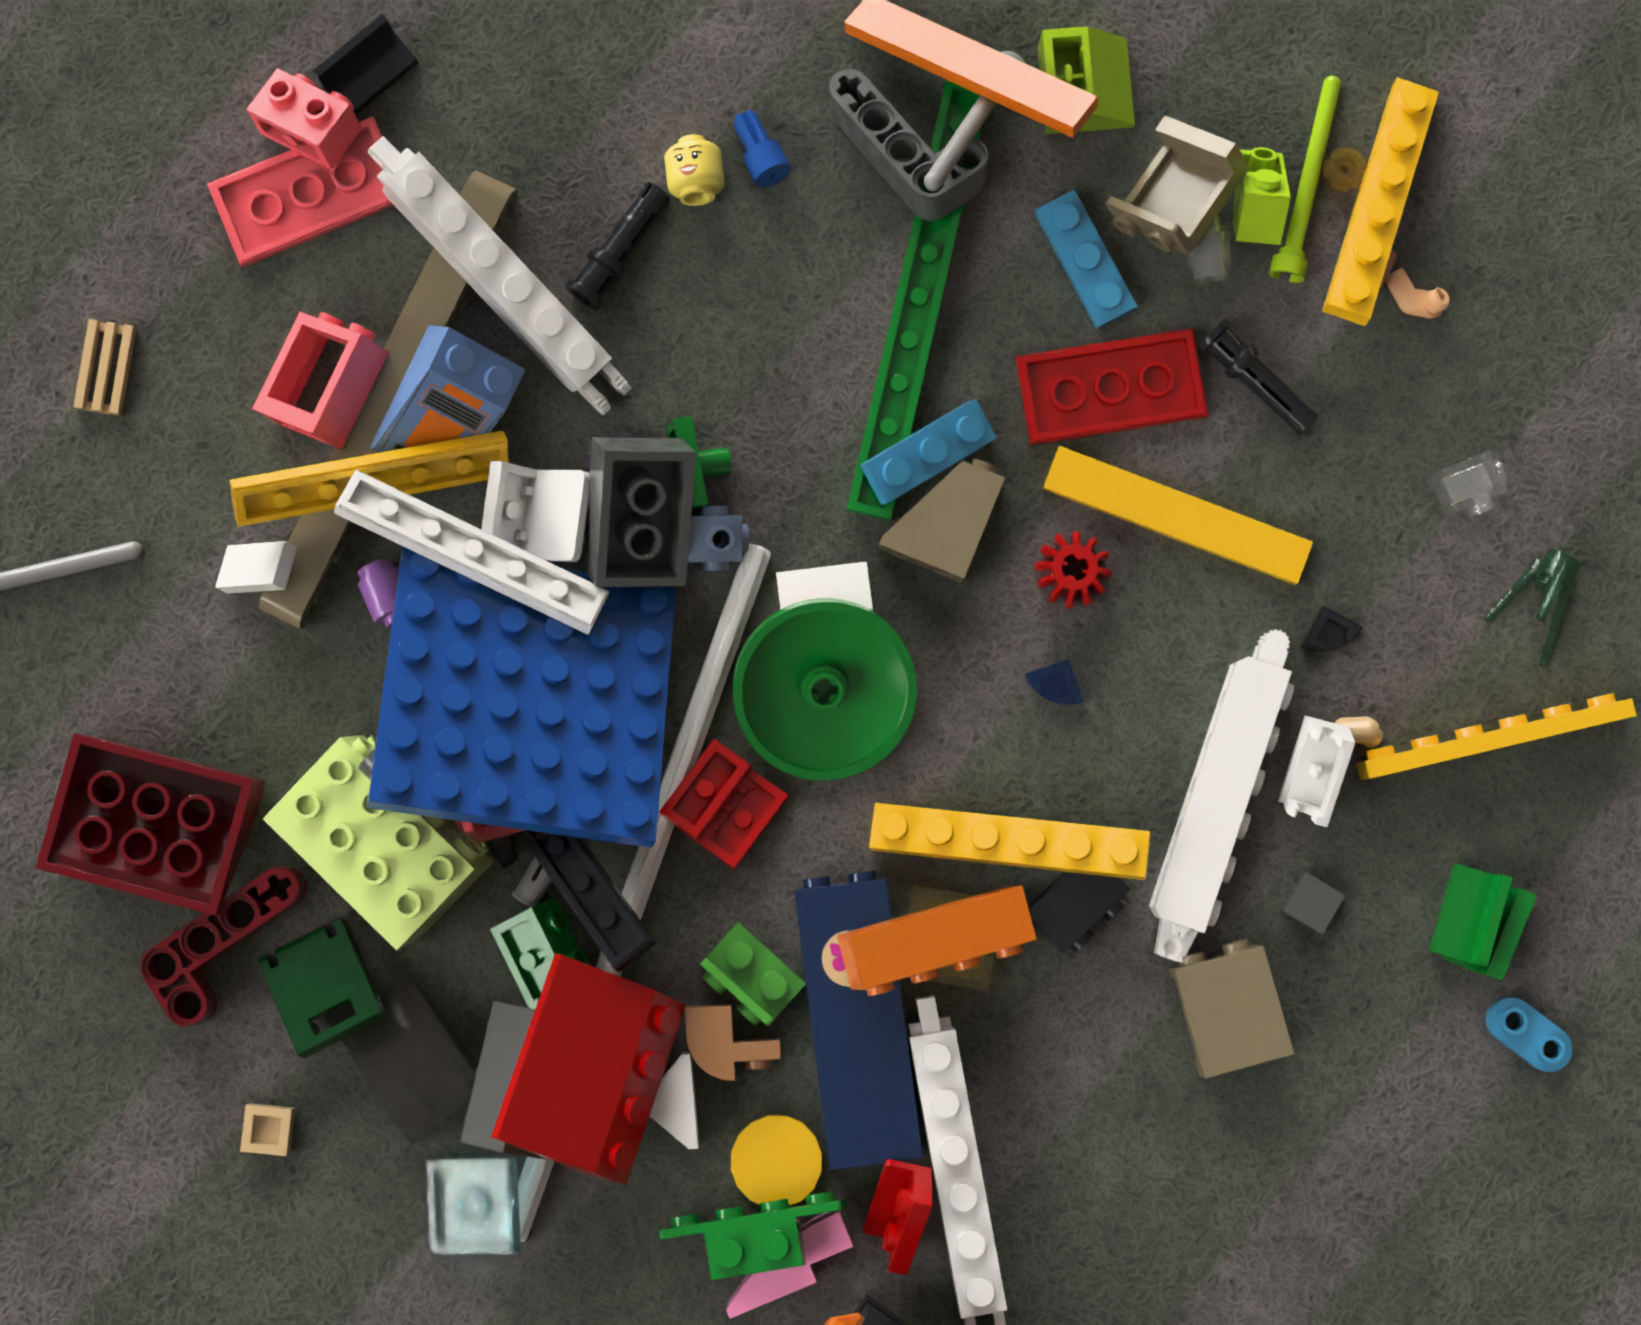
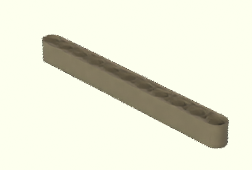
M475 170L467 179L460 196L499 236L507 220L503 216L510 202L515 204L518 190ZM434 247L384 346V349L389 351V354L342 450L334 447L327 462L379 453L371 449L370 446L428 326L449 327L451 321L456 323L468 299L464 295L469 284ZM334 509L301 515L288 540V543L297 547L286 589L263 591L259 602V610L294 627L303 629L309 621L305 617L312 603L317 605L329 581L325 577L332 563H338L349 540L345 536L352 522L334 514Z

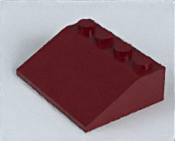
M74 733L36 869L218 916L253 829L266 781L108 739Z

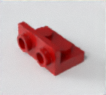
M892 1159L885 1161L863 1223V1232L868 1235L882 1237V1250L889 1252V1272L907 1276L932 1209V1168Z

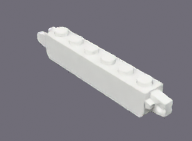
M384 136L369 148L368 154L383 170L377 175V178L384 185L381 190L389 201L566 388L572 392L578 391L599 413L605 415L611 409V406L606 397L598 392L589 380L599 372L610 387L624 396L631 389L628 382L609 362L612 357L420 152L415 155L409 148H406L400 153Z
M1275 629L1273 631L1270 630L1269 633H1264V636L1259 637L1260 640L1257 641L1258 645L1255 646L1252 657L1248 656L1229 666L1149 904L1154 917L1160 919L1154 953L1161 957L1183 963L1182 957L1187 955L1197 933H1205L1207 925L1213 927L1218 919L1222 901L1216 898L1221 883H1228L1232 877L1236 865V857L1231 856L1236 838L1242 840L1247 832L1251 814L1245 811L1250 796L1257 797L1263 785L1265 771L1261 770L1260 766L1265 752L1271 754L1278 740L1280 728L1274 726L1279 709L1284 711L1287 709L1294 691V685L1288 683L1292 671L1283 668L1288 655L1287 648H1290L1289 643L1291 641L1288 640L1289 636H1286V632L1283 633L1282 630L1277 631Z
M934 994L917 997L915 1000L919 1022L909 1024L910 1034L907 1035L958 1311L961 1319H964L965 1325H976L975 1316L990 1313L993 1316V1325H1006L1004 1311L1007 1310L956 1030L951 1025L950 1017H938Z

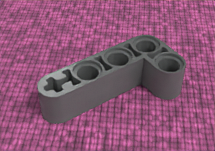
M845 69L837 72L831 78L829 92L831 116L834 122L919 218L927 221L939 220L975 197L985 188L988 176V150L984 143L973 138L943 185L938 189V192L930 194L923 192L928 190L924 185V178L943 149L935 154L872 82L860 71ZM873 128H881L882 130H880V131H872L871 129H873ZM904 158L910 159V161H908V162H899V161H896V160L904 159ZM970 165L974 166V168L964 169L961 166Z

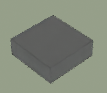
M1303 872L1282 907L1281 912L1316 933L1323 935L1346 895L1311 874Z

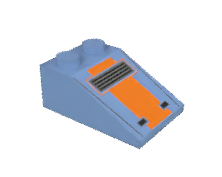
M429 325L370 448L380 453L490 433L505 413L525 369L450 327Z

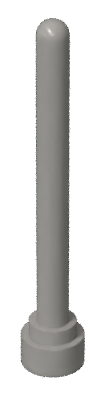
M1012 51L1001 52L1025 63L1021 56ZM981 95L979 96L925 176L924 185L928 190L936 191L940 189L996 105V102Z
M131 541L0 572V591L134 560L142 555L143 548L138 542Z

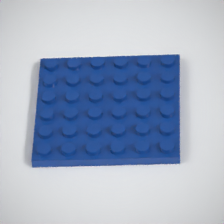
M402 546L367 808L652 848L656 842L676 587H602L610 592L589 635ZM564 569L593 583L586 572Z

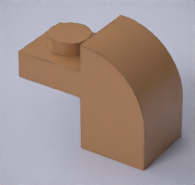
M732 1003L685 1007L688 1049L697 1065L709 1075L722 1080L735 1081L736 1062L744 1061L745 1069L772 1068V1060L781 1059L780 1037L734 1040Z

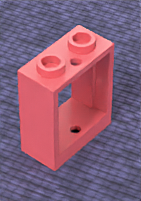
M299 312L252 410L285 428L342 450L389 351L374 342L375 333L358 324L351 323L349 329L344 328L346 324L343 321L327 313L320 312L318 318ZM330 339L344 344L346 347L312 414L295 407L327 340Z

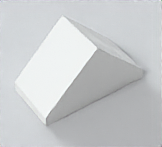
M690 1051L682 1052L662 1076L650 1117L688 1149H698L699 1132L692 1056Z

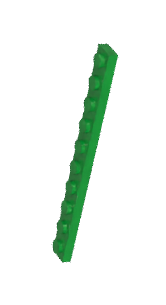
M948 80L945 83L930 147L935 154L945 148L980 96ZM981 127L974 136L975 139H979ZM964 165L961 168L972 169V166ZM926 190V191H923V192H926V193H929V194H930V193H936V192H938V190H936V191ZM963 205L935 221H927L919 218L917 215L914 216L847 505V512L891 521L895 499L881 505L860 464L911 434Z

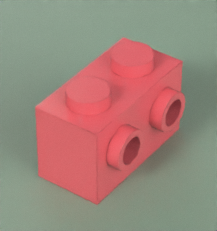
M278 68L246 109L261 135L330 170L335 167L362 130L353 112L354 105L345 96L335 91L329 94L319 89L306 76L298 73L292 76Z

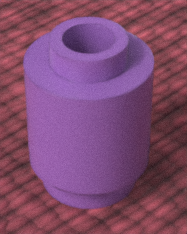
M390 558L369 563L358 571L360 578L358 587L375 625L385 624L387 629H391L399 566H394Z

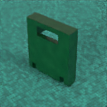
M341 916L332 921L337 933L336 936L332 937L327 926L323 925L276 949L274 952L279 963L278 966H274L269 955L258 959L297 1055L304 1059L388 1016L356 942L344 918ZM350 1000L356 1012V1015L323 1032L320 1031L317 1024L311 1022Z

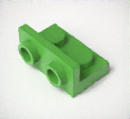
M739 922L700 963L707 970L701 977L721 995L726 990H729L741 1001L735 1008L755 1026L762 1020L769 1027L781 1011L806 985L796 973Z

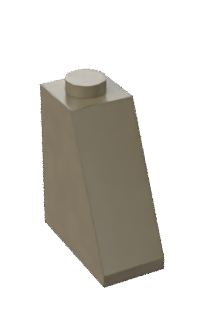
M973 459L970 464L962 461L882 536L878 550L962 583L1005 477L998 475V468L988 462Z

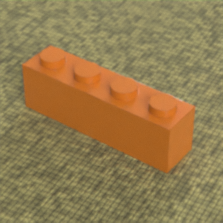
M1022 885L1003 887L837 934L850 988L866 990L868 996L894 990L893 981L910 977L911 984L938 977V968L953 964L954 971L978 966L981 964L979 956L995 952L997 959L1013 956L1024 952L1022 944L1037 940Z

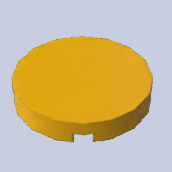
M768 1114L751 1121L738 1134L731 1151V1172L737 1187L750 1201L760 1205V1203L788 1199L789 1206L801 1202L806 1195L814 1190L822 1172V1151L816 1135L804 1122L788 1115Z

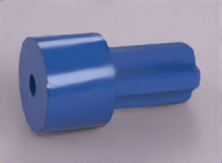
M748 110L736 115L733 127L746 150L743 162L755 186L765 188L779 183L791 171V165L779 142L769 139L756 112Z

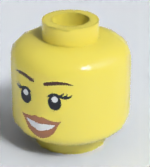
M696 134L683 136L678 140V143L671 146L665 153L668 191L674 197L680 199L681 203L688 206L708 204L715 199V195L719 194L725 186L721 149L713 142L705 140L703 136Z

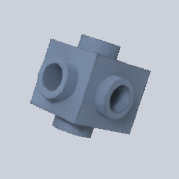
M702 506L701 515H691L688 562H702L703 571L729 570V562H742V552L748 551L749 528L747 524H742V516L729 515V506ZM717 532L719 540L714 545L713 535Z

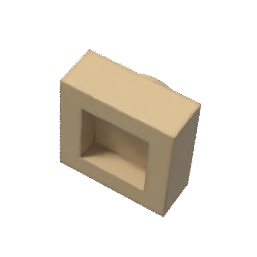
M254 1103L246 1104L240 1152L278 1156L290 1155L296 1108Z

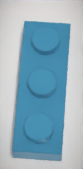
M1075 189L1035 209L1034 214L1096 330L1137 309L1136 302Z
M973 399L860 464V467L880 504H887L997 439L977 399Z

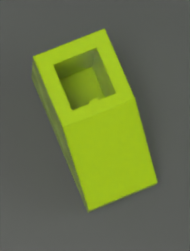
M1264 147L1252 150L1240 149L1250 169L1235 189L1233 212L1235 240L1239 242L1281 245L1291 199L1283 153H1277Z

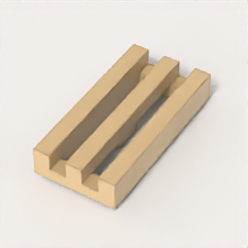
M88 319L74 408L122 416L136 327L124 324V326L117 325L113 322L102 323L98 320ZM104 332L93 401L88 402L99 334ZM117 334L122 335L111 403L109 405L104 404Z

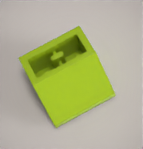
M1088 26L1042 30L1037 48L1039 70L1098 96L1097 109L1078 132L1134 128L1135 120L1127 38ZM1044 125L1045 135L1061 133Z

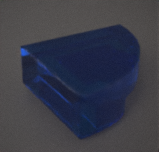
M1069 659L1025 674V678L1031 688L1048 701L1062 705H1075L1084 702Z

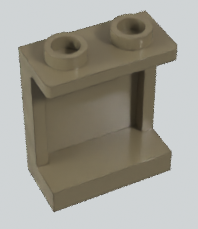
M1164 116L1155 129L1163 143L1160 151L1125 201L1110 196L1105 204L1115 218L1113 224L1124 234L1130 237H1135L1136 234L1148 238L1154 246L1165 252H1170L1171 249H1174L1189 256L1250 168L1236 143Z
M1248 938L1221 945L1222 954L1206 958L1204 950L1189 953L1182 957L1183 963L1178 962L1179 966L1168 968L1170 976L1175 980L1196 1054V1057H1193L1198 1075L1204 1079L1294 1054L1265 948L1263 945L1258 944L1250 946Z

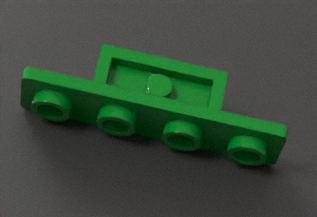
M829 1191L806 1195L807 1205L789 1207L788 1199L760 1203L761 1212L744 1215L743 1206L716 1210V1220L699 1222L698 1213L670 1218L671 1227L658 1230L659 1238L661 1240L704 1233L711 1280L803 1266L806 1264L799 1217L843 1210L848 1208L847 1198L835 1200L834 1192Z

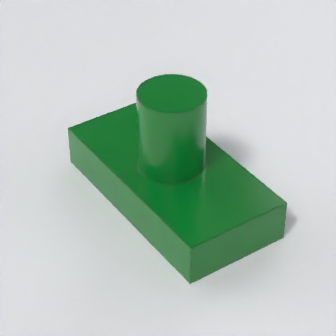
M692 416L674 418L666 427L667 438H682L696 452L691 514L700 513L702 506H708L704 478L731 474V455L727 447L698 451Z

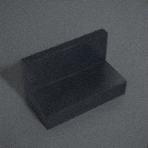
M381 13L312 71L329 94L335 91L345 96L354 105L353 112L356 115L419 62L394 33L388 19Z

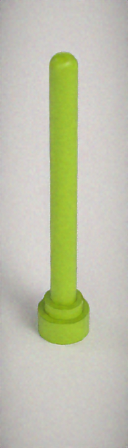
M1334 75L1328 76L1323 82L1285 246L1280 247L1278 254L1273 255L1269 275L1277 279L1280 277V272L1291 273L1289 282L1293 283L1304 282L1308 267V261L1305 259L1306 253L1302 249L1341 88L1340 79Z

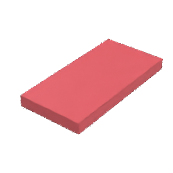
M373 116L359 122L362 130L332 170L293 150H289L207 184L242 268L394 206L381 190L384 185L377 178V175L383 170L368 154L369 148L382 137Z

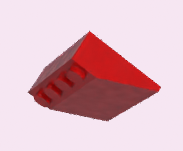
M555 953L491 1138L584 1174L627 1185L686 1004L649 987Z

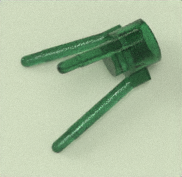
M1555 549L1548 550L1543 560L1533 558L1526 572L1484 616V620L1487 623L1491 622L1534 577L1537 578L1535 586L1546 593L1536 615L1538 621L1545 620L1555 598L1559 597L1540 660V666L1546 668L1554 651L1570 596L1578 583L1575 578L1581 569V564L1569 554Z

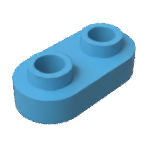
M1503 997L1494 1001L1488 1008L1486 1026L1490 1034L1532 1067L1545 1072H1555L1568 1064L1572 1056V1043L1569 1036L1525 1001L1513 997ZM1515 1012L1519 1018V1023L1514 1029H1509L1506 1025V1017L1510 1013ZM1551 1040L1556 1046V1051L1553 1056L1546 1057L1543 1047L1546 1042Z

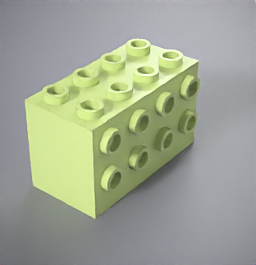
M365 735L340 737L268 812L263 820L397 951L417 942L489 868L493 861L486 855L489 851L488 846L484 842L477 843L464 832H460L457 825L453 822L454 820L367 808L370 780L359 770V765L375 749L376 737L372 735L369 738Z

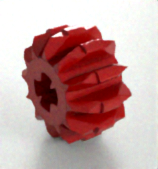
M1080 531L1072 533L1070 545H1068L1061 533L1055 535L1053 540L1057 550L1045 544L1039 550L1041 555L1051 562L1038 561L1034 564L1035 571L1048 573L1049 575L1041 578L1036 583L1037 588L1044 589L1051 584L1054 586L1055 589L1047 598L1050 603H1054L1061 593L1066 594L1064 599L1066 609L1074 607L1076 594H1078L1080 602L1085 607L1089 606L1092 603V596L1089 590L1100 596L1106 591L1105 586L1097 579H1108L1112 576L1111 569L1098 567V564L1103 563L1109 558V553L1102 551L1094 555L1091 552L1098 543V539L1092 537L1085 547L1081 546L1082 536ZM1070 559L1073 565L1081 563L1084 568L1078 575L1082 578L1081 580L1076 581L1073 575L1065 577L1062 570L1068 563L1064 560Z

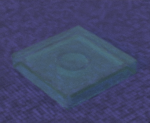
M517 1157L434 1158L426 1160L430 1254H516L521 1252Z

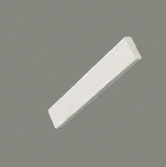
M355 470L335 505L334 514L589 635L610 592L602 587H596L594 583L358 470Z

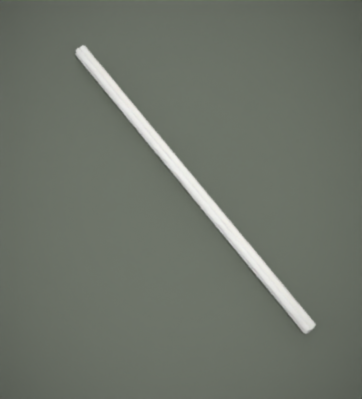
M749 544L748 551L743 552L742 562L739 563L661 781L656 842L652 848L638 846L621 893L640 921L674 825L663 817L659 811L698 761L771 556L769 550L759 545ZM600 952L595 967L621 977L622 971H615L603 953ZM527 1157L501 1229V1234L506 1238L521 1242L527 1239L554 1164L553 1161Z

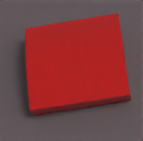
M713 739L659 813L694 842L733 871H736L789 799V795L752 770L751 764Z

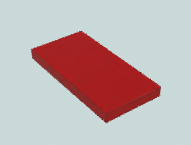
M1193 328L1021 355L1015 358L1030 446L1203 419L1209 416Z

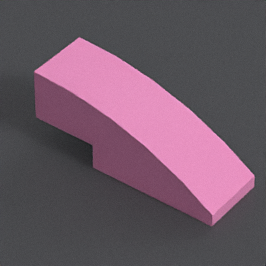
M841 1211L825 1212L800 1226L806 1258L805 1265L746 1275L727 1302L726 1311L729 1319L817 1283V1275L812 1264L853 1247V1241Z

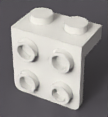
M490 461L481 530L546 561L577 562L580 559L584 542L590 474L582 470H536L503 461Z

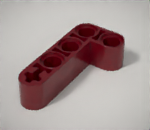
M274 867L265 871L225 898L218 916L207 913L201 914L143 955L140 962L142 977L173 1023L179 1026H193L208 1021L214 1015L217 1008V998L200 970L296 907L305 898L307 882L299 870L291 867ZM277 878L279 880H290L292 885L286 889L289 897L275 896L265 901L259 896L269 895L279 887ZM242 901L248 902L254 910L253 920L246 927L240 925L235 917V910ZM203 927L209 928L215 937V944L209 952L202 951L197 944L198 932ZM164 953L171 955L176 963V970L169 979L164 977L158 969L159 959ZM188 992L195 993L201 1001V1009L195 1017L188 1015L183 1007V1000Z

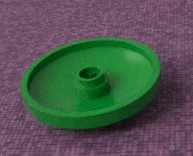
M816 598L800 601L786 606L769 616L747 639L737 659L733 676L735 713L741 730L750 745L764 760L779 770L809 780L823 781L851 777L870 769L886 758L905 735L914 714L917 698V681L913 662L904 642L894 628L872 610L854 602L834 598Z

